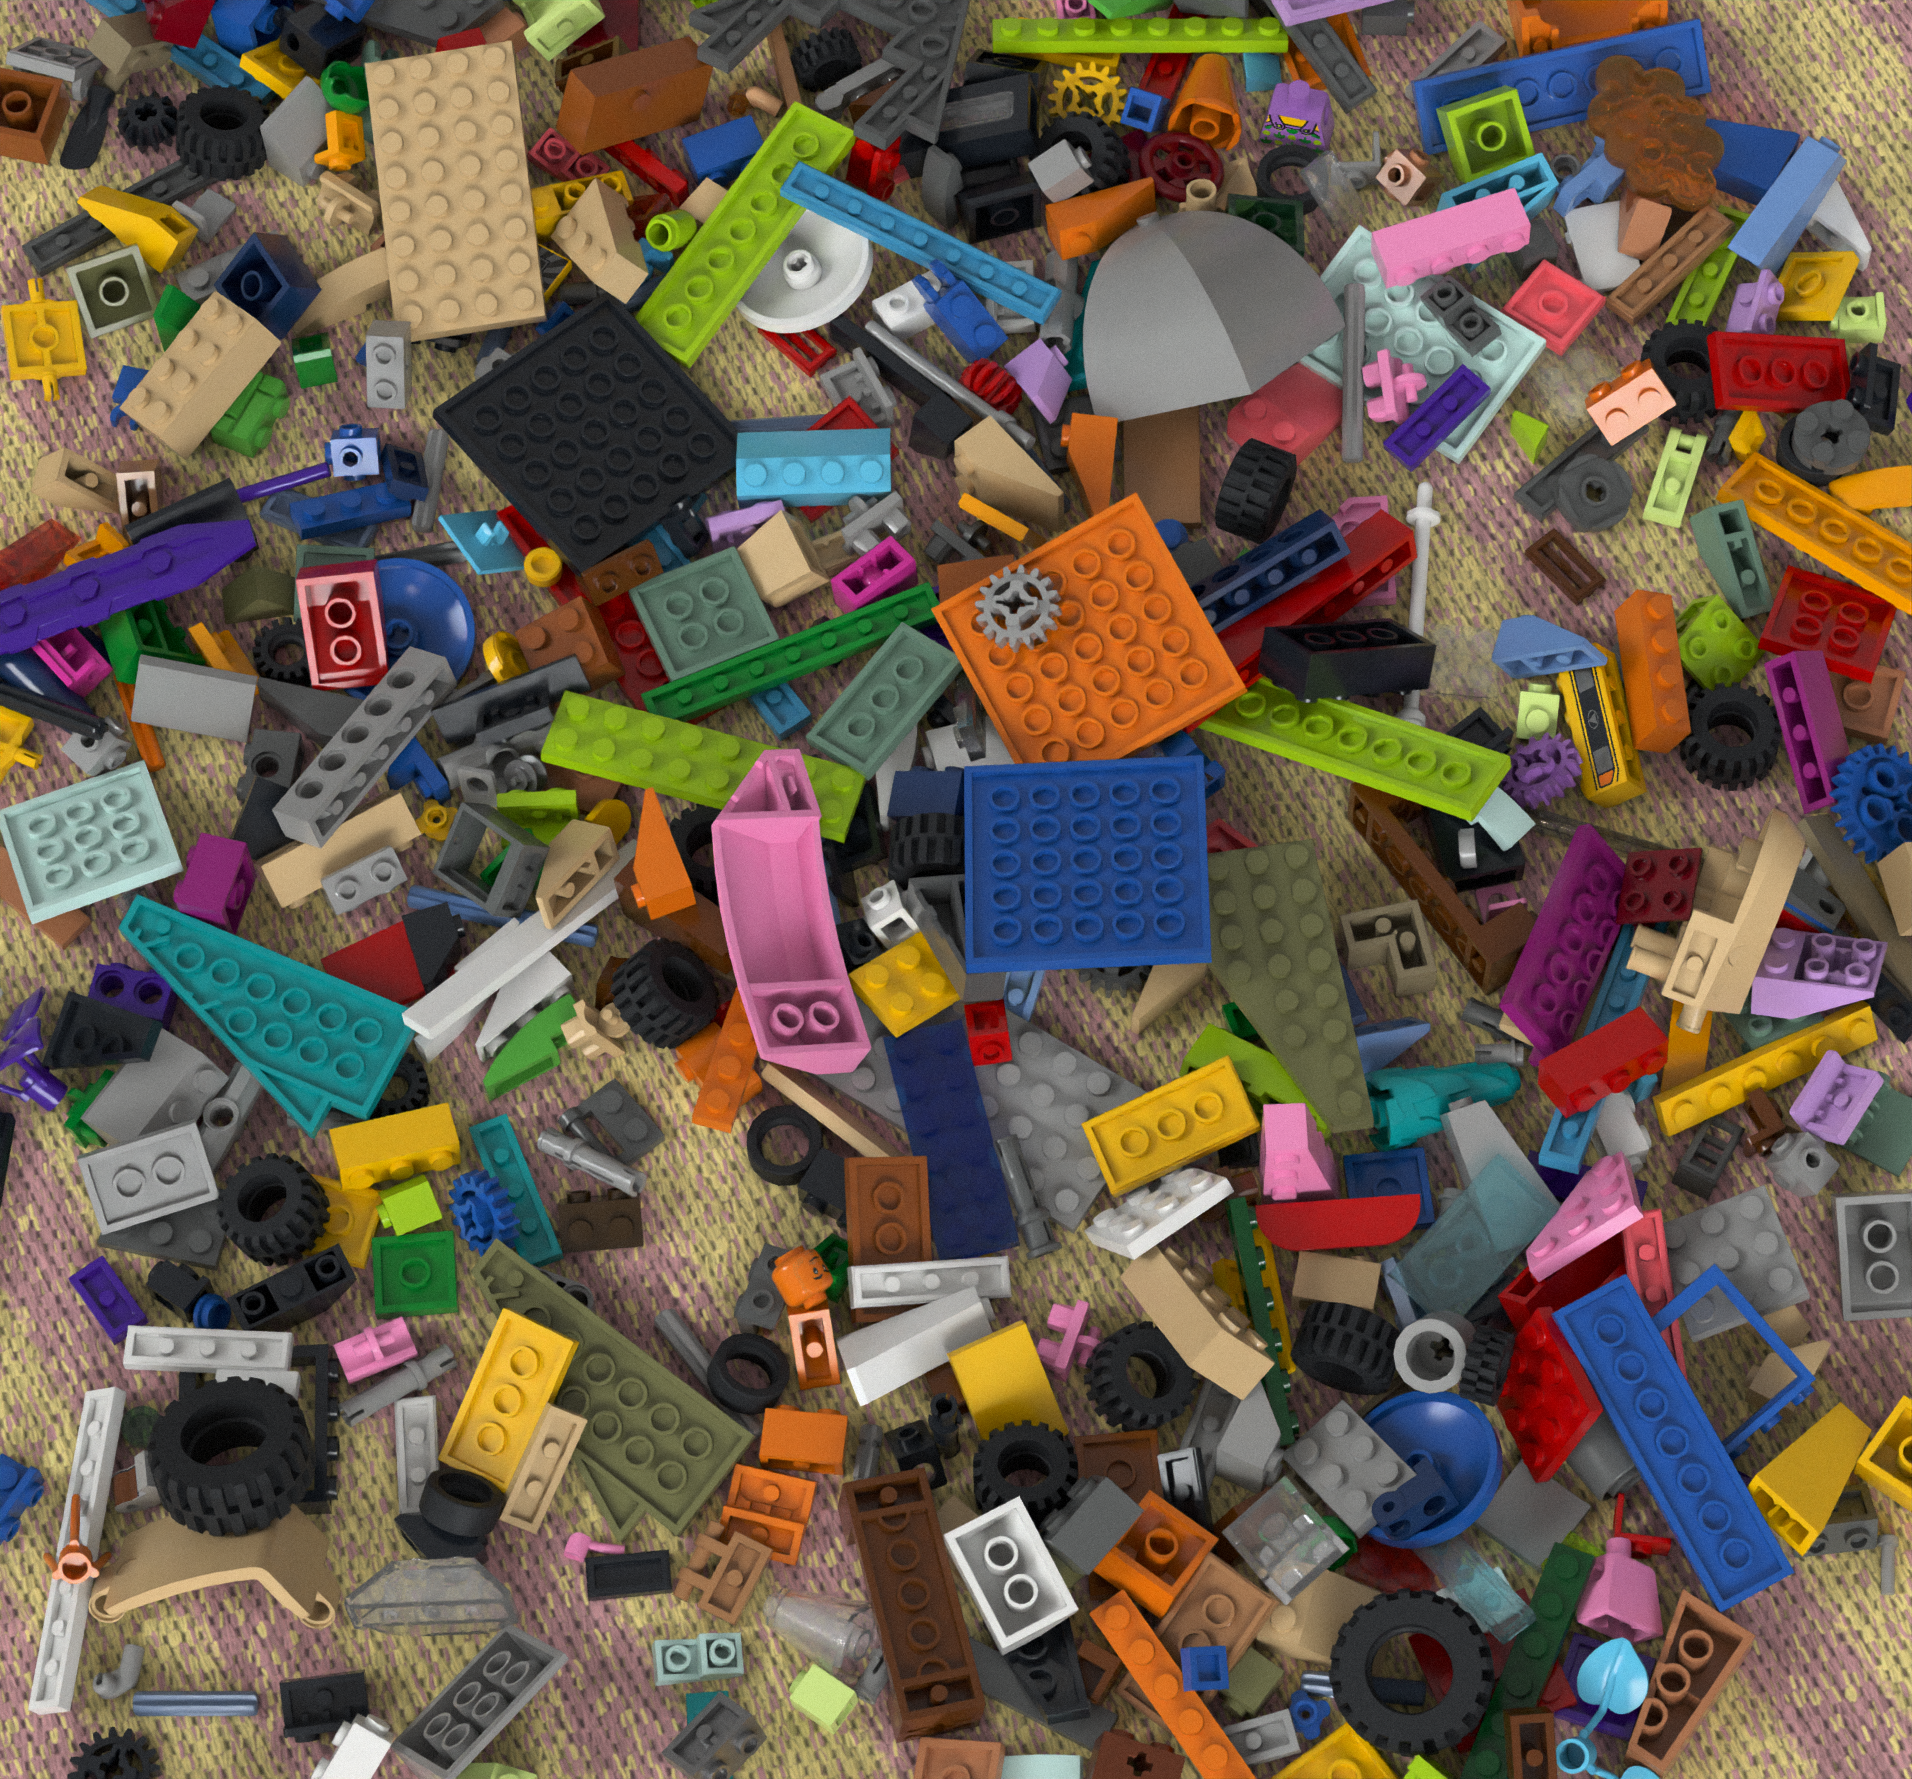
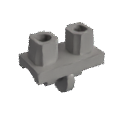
M896 491L880 502L875 497L870 498L866 502L858 496L851 498L848 501L851 513L843 518L847 526L841 529L845 540L842 548L849 556L855 552L863 556L882 542L878 536L884 531H887L895 540H901L911 532V521L903 511V498Z

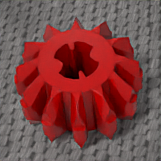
M985 358L975 360L971 366L968 365L962 372L961 378L957 381L997 411L1004 410L1009 415L1013 414L1018 408L1019 402L1023 399L1021 395L1022 389L1015 383V377L1010 376L1007 370L999 367L996 362H990Z

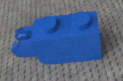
M935 258L929 264V267L943 285L938 292L921 274L916 275L912 279L913 285L926 300L923 304L925 311L968 363H973L981 358L986 359L1009 339L966 283L963 280H956L947 267Z

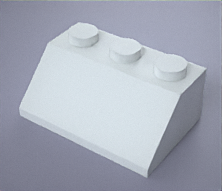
M1020 1496L944 1534L945 1547L1001 1655L1041 1636L1079 1611Z

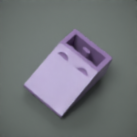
M1775 928L1752 982L1751 1014L1794 1019L1874 997L1888 942L1873 941L1867 938L1858 939L1835 936L1828 933L1796 931L1789 928Z

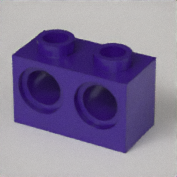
M97 963L88 993L89 998L163 1023L162 1028L168 1032L179 997L154 969L149 970V972L138 971L122 963H111L110 966ZM113 989H123L118 996H106ZM151 996H162L156 1003H145Z

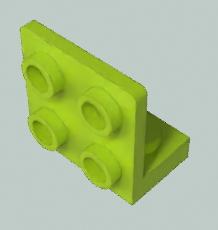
M1718 594L1693 599L1675 620L1681 664L1703 689L1708 687L1711 691H1714L1715 684L1724 682L1725 687H1731L1732 682L1740 683L1765 653V650L1758 648L1760 641Z

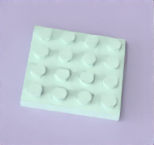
M144 760L0 810V830L32 924L184 871Z

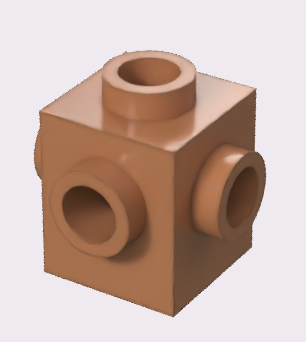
M1396 148V150H1393L1384 158L1382 162L1383 168L1375 178L1385 186L1383 189L1385 194L1394 201L1401 202L1404 206H1422L1428 201L1445 177L1430 164L1431 158L1421 149Z

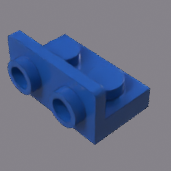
M3 1453L0 1455V1545L3 1541L9 1542L16 1535L21 1524L20 1516L27 1506L34 1507L43 1495V1483L45 1482L39 1469L33 1466L27 1468Z

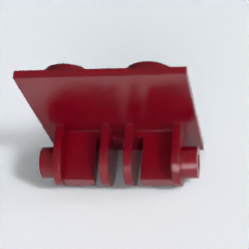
M1700 847L1628 852L1616 924H1632L1635 931L1638 923L1653 929L1656 922L1689 921L1693 910L1703 849Z

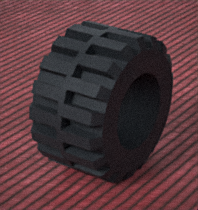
M212 85V88L209 89L203 87L198 89V93L191 92L188 94L186 100L181 101L179 111H177L176 153L180 156L181 163L189 166V170L194 174L201 173L204 178H218V181H226V179L230 178L234 181L240 180L243 175L249 177L255 174V169L260 170L264 166V161L267 160L260 126L269 117V109L266 105H262V100L258 96L252 97L250 91L245 89L237 90L235 86H228L227 88L221 87V85Z
M1075 111L1067 112V116L1064 119L1060 115L1053 118L1054 124L1050 127L1045 124L1041 129L1043 134L1039 138V153L1028 156V159L1032 161L1064 139L1075 149L1081 146L1084 151L1092 150L1090 158L1092 166L1088 170L1094 182L1070 198L1119 186L1122 182L1127 183L1130 176L1125 171L1131 168V160L1127 157L1129 154L1128 147L1101 118L1096 115L1093 117L1089 112L1084 111L1080 115ZM1028 166L1029 173L1034 177L1030 167Z
M1679 319L1678 325H1673L1671 321L1663 324L1662 331L1659 329L1654 330L1651 333L1650 340H1646L1640 361L1643 362L1648 358L1651 360L1655 371L1677 404L1664 412V420L1670 422L1672 416L1679 417L1678 424H1687L1688 418H1693L1695 424L1703 422L1704 414H1707L1710 419L1717 415L1718 409L1715 408L1707 336L1714 331H1718L1717 327L1710 325L1708 328L1704 327L1703 321L1695 320L1694 324H1689L1687 319ZM1681 362L1691 363L1700 367L1706 375L1697 379H1684L1673 374L1668 367Z
M1253 438L1244 443L1235 455L1222 484L1215 509L1216 527L1254 543H1264L1278 525L1289 500L1297 471L1296 455Z
M1724 682L1715 684L1714 691L1707 687L1700 692L1699 698L1694 696L1689 703L1688 713L1691 733L1679 743V746H1681L1679 754L1681 760L1687 759L1685 768L1690 774L1695 770L1698 771L1696 780L1702 784L1707 779L1713 781L1711 788L1720 790L1722 783L1728 784V791H1737L1738 784L1743 783L1744 788L1747 789L1753 786L1755 777L1759 782L1766 777L1767 771H1771L1775 763L1782 737L1775 706L1769 707L1770 698L1766 694L1759 697L1756 695L1757 688L1750 685L1746 690L1740 688L1741 683L1732 682L1731 687H1725ZM1720 725H1733L1744 730L1752 741L1743 746L1730 747L1716 741L1709 731Z
M697 803L696 810L691 812L687 807L681 811V820L674 817L670 822V832L692 888L720 907L715 868L702 866L691 858L699 848L713 843L711 825L722 809L705 807V805Z
M922 813L905 817L893 825L890 833L889 881L895 880L905 891L908 889L909 878L965 874V818L963 816L948 813Z
M667 938L649 941L620 965L611 978L613 981L611 993L615 996L613 1002L615 1008L619 1009L622 1020L627 1022L631 1027L630 1030L635 1035L639 1034L643 1041L648 1044L653 1042L656 1047L662 1049L666 1046L669 1049L678 1047L706 1026L717 1015L716 1010L719 1008L720 1001L717 998L719 995L718 987L713 983L715 979L711 972H708L705 967L706 964L701 958L698 959L688 947L685 949L680 942L675 940L670 942Z
M268 1153L265 1159L256 1156L251 1158V1164L246 1166L242 1163L237 1167L239 1172L234 1177L229 1175L225 1181L228 1184L227 1188L221 1189L218 1196L222 1201L221 1204L217 1205V1214L221 1217L218 1222L229 1239L251 1260L256 1263L260 1261L265 1266H272L274 1261L279 1266L287 1265L290 1258H293L295 1261L303 1258L302 1252L307 1248L312 1251L316 1247L315 1239L317 1237L322 1238L326 1231L323 1223L329 1222L330 1213L326 1210L330 1207L329 1199L324 1194L325 1190L297 1160L294 1161L290 1156L284 1154L279 1157L276 1153ZM286 1198L284 1205L276 1215L268 1220L261 1221L264 1213L273 1203Z
M1316 1302L1306 1309L1290 1356L1299 1369L1326 1386L1352 1394L1379 1395V1393L1387 1392L1390 1388L1396 1371L1393 1353L1396 1339L1401 1332L1382 1317L1365 1309L1338 1302Z
M1143 1321L1138 1325L1136 1322L1129 1324L1104 1338V1341L1097 1344L1092 1350L1095 1355L1089 1357L1085 1367L1091 1370V1372L1084 1375V1384L1091 1385V1391L1087 1392L1086 1395L1089 1401L1095 1399L1098 1405L1094 1411L1099 1417L1106 1414L1108 1416L1106 1423L1112 1427L1122 1424L1121 1431L1124 1432L1136 1429L1137 1431L1156 1429L1180 1416L1186 1411L1184 1407L1190 1405L1195 1397L1190 1392L1198 1388L1199 1379L1192 1377V1373L1196 1371L1186 1364L1158 1326L1153 1327L1152 1321ZM1129 1356L1143 1360L1152 1369L1156 1379V1391L1153 1398L1140 1395L1130 1385L1126 1374V1364Z
M1022 1420V1425L1015 1426L1012 1421L1004 1424L1003 1431L995 1428L989 1432V1441L982 1439L978 1445L979 1453H975L973 1459V1483L975 1502L978 1510L982 1509L983 1514L1020 1496L1039 1532L1041 1529L1039 1525L1045 1517L1055 1508L1060 1511L1071 1500L1067 1493L1078 1481L1077 1454H1074V1447L1070 1440L1064 1441L1063 1433L1057 1428L1050 1432L1049 1424L1040 1422L1038 1426H1032L1031 1420ZM1024 1469L1038 1471L1047 1477L1040 1484L1031 1487H1018L1005 1480L1011 1473Z

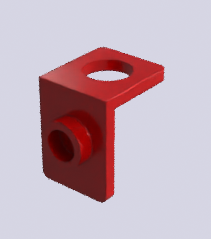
M1618 1492L1615 1502L1612 1538L1621 1537L1629 1539L1631 1541V1558L1650 1559L1652 1554L1668 1556L1671 1547L1670 1538L1621 1532L1625 1493Z

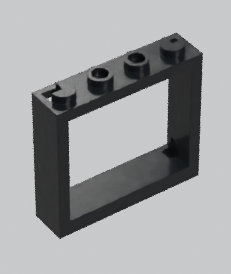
M329 1344L293 1346L291 1367L316 1366V1466L314 1470V1490H306L305 1496L296 1506L305 1515L332 1514V1500H338V1492H340L338 1475L332 1476V1461H339L340 1459L339 1437L332 1436L333 1422L340 1421V1411L337 1406L340 1403L339 1397H333V1383H340L341 1379L339 1359L333 1358ZM179 1372V1400L183 1398L182 1395L185 1391L193 1387L195 1390L201 1388L202 1373Z

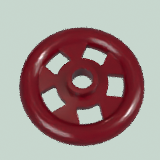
M1178 131L1159 133L1148 139L1139 152L1138 166L1143 179L1152 177L1155 192L1168 200L1177 203L1186 202V185L1196 179H1207L1213 182L1216 186V194L1223 185L1225 171L1218 153L1207 142L1192 134ZM1178 147H1183L1193 151V155L1184 151H1179ZM1161 149L1168 153V155L1165 157V160H1161L1155 156V153ZM1200 164H1207L1210 173H1201ZM1162 170L1165 171V176L1169 182L1162 179L1158 173Z

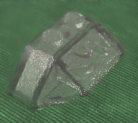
M454 1556L448 1559L411 1558L409 1560L391 1561L345 1597L344 1601L345 1609L354 1629L367 1630L371 1628L380 1633L405 1637L490 1634L505 1628L508 1624L519 1623L520 1617L510 1590L474 1557Z

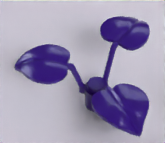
M41 986L14 1009L2 1027L0 1039L3 1042L8 1041L10 1038L11 1040L9 1046L0 1054V1071L17 1062L26 1072L19 1080V1085L23 1087L22 1091L0 1084V1092L18 1097L25 1103L31 1098L49 1112L63 1099L68 1086L50 1073V1069L41 1067L42 1062L34 1053L44 1048L41 1038V1019L35 1016L46 993V989ZM27 1056L33 1065L31 1066L23 1057Z

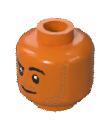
M801 1245L774 1261L777 1267L773 1270L771 1277L787 1305L796 1307L803 1304L806 1310H809L828 1298L825 1290L832 1285L833 1277L818 1251L814 1249L805 1250Z

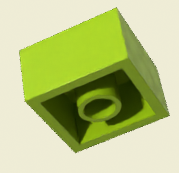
M1504 85L1436 109L1452 167L1458 181L1463 183L1471 182L1535 155L1516 88Z

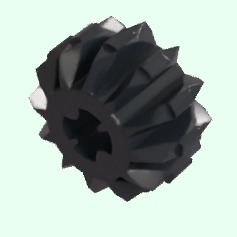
M154 90L150 96L146 97L140 91L136 100L126 97V107L118 109L119 121L117 127L119 134L125 139V143L129 148L137 146L138 150L144 154L148 146H152L153 150L158 154L160 143L171 147L172 137L176 136L178 109L173 106L169 96L160 98V95Z

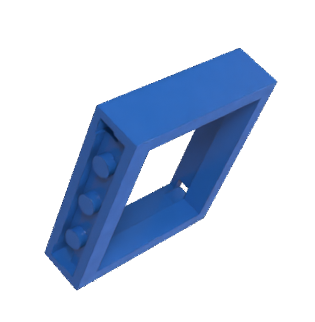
M1714 1263L1651 1317L1659 1333L1665 1330L1717 1285L1797 1376L1721 1441L1730 1459L1734 1461L1751 1446L1746 1439L1756 1430L1760 1429L1765 1434L1783 1418L1778 1412L1790 1401L1795 1406H1798L1815 1391L1810 1384L1816 1378Z

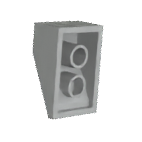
M1912 1189L1830 1194L1843 1321L1912 1317Z

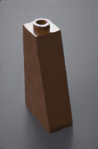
M634 856L613 879L623 914L637 925L661 938H667L670 942L673 940L680 942L685 949L687 947L691 949L698 959L701 958L703 962L727 975L733 969L728 951L720 907L693 889L696 900L695 905L651 920L646 906L638 909L630 887L637 884L633 870Z

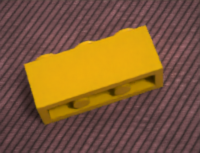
M448 1102L329 1129L331 1150L342 1191L353 1188L365 1189L374 1183L391 1179L404 1180L413 1174L430 1170L443 1171L452 1165L461 1164L460 1143Z

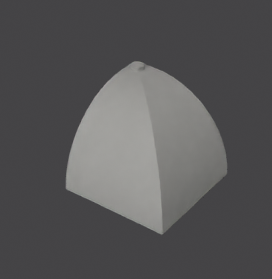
M1185 211L1159 217L1158 212H1152L1137 219L1138 225L1120 236L1109 247L1099 262L1090 285L1084 314L1083 355L1092 408L1095 415L1115 417L1120 422L1250 395L1337 334L1346 325L1332 295L1318 274L1304 258L1275 234L1257 224L1226 213Z

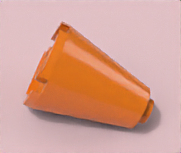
M1205 54L1196 60L1169 114L1167 129L1168 132L1178 131L1192 134L1207 142L1213 149L1226 148V152L1237 144L1242 131V121L1230 62L1225 57L1218 54ZM1180 147V148L1183 149V150H1186V151H1188V152H1190V153H1193V151H1191V150H1189V149Z

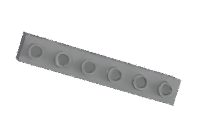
M409 646L272 809L286 837L318 848L324 846L432 716L431 708L441 705L458 683L446 657Z

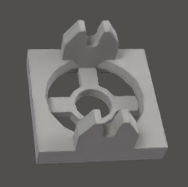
M36 37L7 52L6 64L13 66V70L31 74L32 72H37L71 81L72 97L78 101H83V97H87L88 90L93 85L94 73L101 69L103 64L90 50L42 37Z

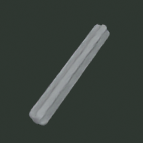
M664 1309L654 1319L655 1326L718 1408L757 1439L762 1434L763 1424L756 1415L736 1413L723 1406L712 1395L707 1383V1368L712 1358L674 1309Z

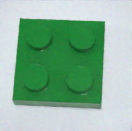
M453 1230L407 1234L398 1237L372 1238L374 1299L377 1320L459 1312L456 1247Z

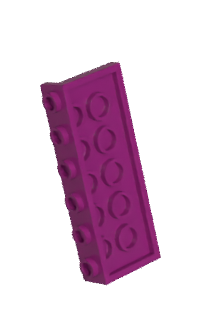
M1591 824L1577 827L1499 1004L1504 1013L1534 1045L1528 1058V1062L1533 1067L1539 1066L1540 1060L1570 1045L1574 1033L1581 1022V1017L1589 998L1594 992V987L1601 970L1607 961V956L1613 942L1620 931L1621 924H1616V917L1626 865Z

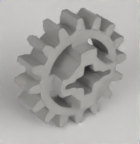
M1019 565L1016 574H1012L1008 567H1004V577L998 579L993 574L989 576L993 584L991 588L980 587L979 590L985 597V600L975 602L978 611L983 612V614L976 617V620L981 627H985L983 633L989 640L995 638V643L999 648L1002 649L1009 642L1014 652H1018L1021 643H1025L1030 650H1033L1034 639L1039 638L1043 642L1048 641L1044 633L1047 628L1057 630L1058 626L1052 620V617L1062 615L1061 608L1054 604L1061 600V596L1057 590H1052L1054 584L1049 577L1042 579V573L1039 569L1034 568L1028 575L1024 565ZM1030 587L1038 590L1043 600L1031 597ZM1020 603H1024L1025 607H1020ZM1012 610H1017V614H1014ZM995 617H999L1000 620H1006L1007 630L997 625Z

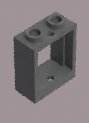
M461 802L432 873L491 915L520 918L550 847L490 805ZM487 826L511 842L493 887L469 871Z

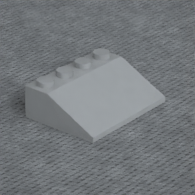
M507 1623L394 1740L390 1747L419 1779H455L569 1658L560 1650Z

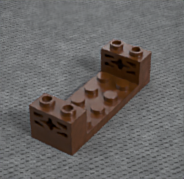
M1358 782L1352 783L1350 785L1347 815L1351 824L1411 900L1418 899L1423 916L1483 993L1488 996L1507 984L1512 977L1538 915L1532 910L1528 912L1524 905L1518 902L1481 926L1480 917L1475 909L1470 905L1465 906L1457 896L1458 892L1453 881L1447 875L1441 876L1434 867V860L1427 848L1423 845L1418 846L1410 836L1411 832L1407 824L1422 815L1423 805Z
M925 1467L843 1483L837 1508L847 1546L856 1545L891 1685L886 1704L896 1743L979 1726L986 1703Z

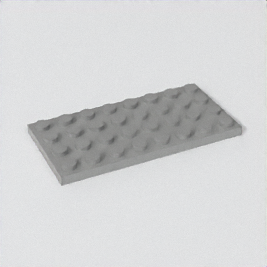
M854 993L872 1047L857 1068L850 1073L817 1075L806 1071L803 1072L1011 1197L1012 1195L1006 1183L999 1158L992 1143L998 1139L1017 1134L1041 1205L1046 1206L1050 1211L1051 1216L1048 1219L1074 1234L1107 1186L1081 1123L1148 1092L1006 1008L1005 1012L1013 1059L1009 1062L974 1066L969 1045L964 1005L992 1000L962 1002L960 999L896 1038L862 999Z

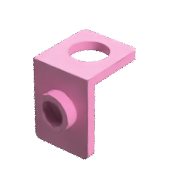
M1512 883L1478 889L1475 893L1484 924L1518 902H1521L1526 909L1528 907L1526 898L1518 899ZM1495 894H1502L1510 900L1491 904L1487 907L1488 899Z

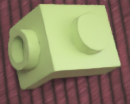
M1529 683L1528 690L1520 689L1516 738L1529 739L1534 736L1536 740H1541L1545 733H1549L1552 739L1556 736L1560 694L1552 692V685Z

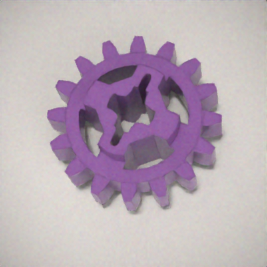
M1545 733L1539 741L1532 736L1529 738V745L1524 747L1518 744L1516 745L1517 752L1514 755H1508L1510 756L1512 767L1501 782L1504 792L1521 808L1528 803L1530 808L1534 810L1539 802L1544 801L1546 806L1551 805L1552 797L1558 796L1563 798L1565 797L1563 790L1566 787H1575L1576 783L1572 777L1582 775L1579 765L1583 763V759L1570 738L1565 740L1560 733L1553 739L1549 733Z

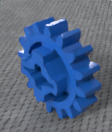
M475 1169L453 1181L455 1188L449 1190V1195L454 1200V1203L449 1204V1209L456 1215L452 1222L453 1225L460 1226L461 1232L459 1237L461 1240L466 1239L469 1241V1249L471 1251L478 1249L480 1257L484 1255L496 1238L510 1249L516 1246L514 1239L520 1235L514 1228V1225L520 1223V1219L512 1212L516 1204L515 1202L508 1201V1188L503 1189L500 1187L499 1178L497 1176L490 1178L486 1169L480 1172L478 1169Z

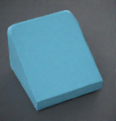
M1242 53L1246 92L1274 90L1277 83H1282L1279 56L1269 53Z

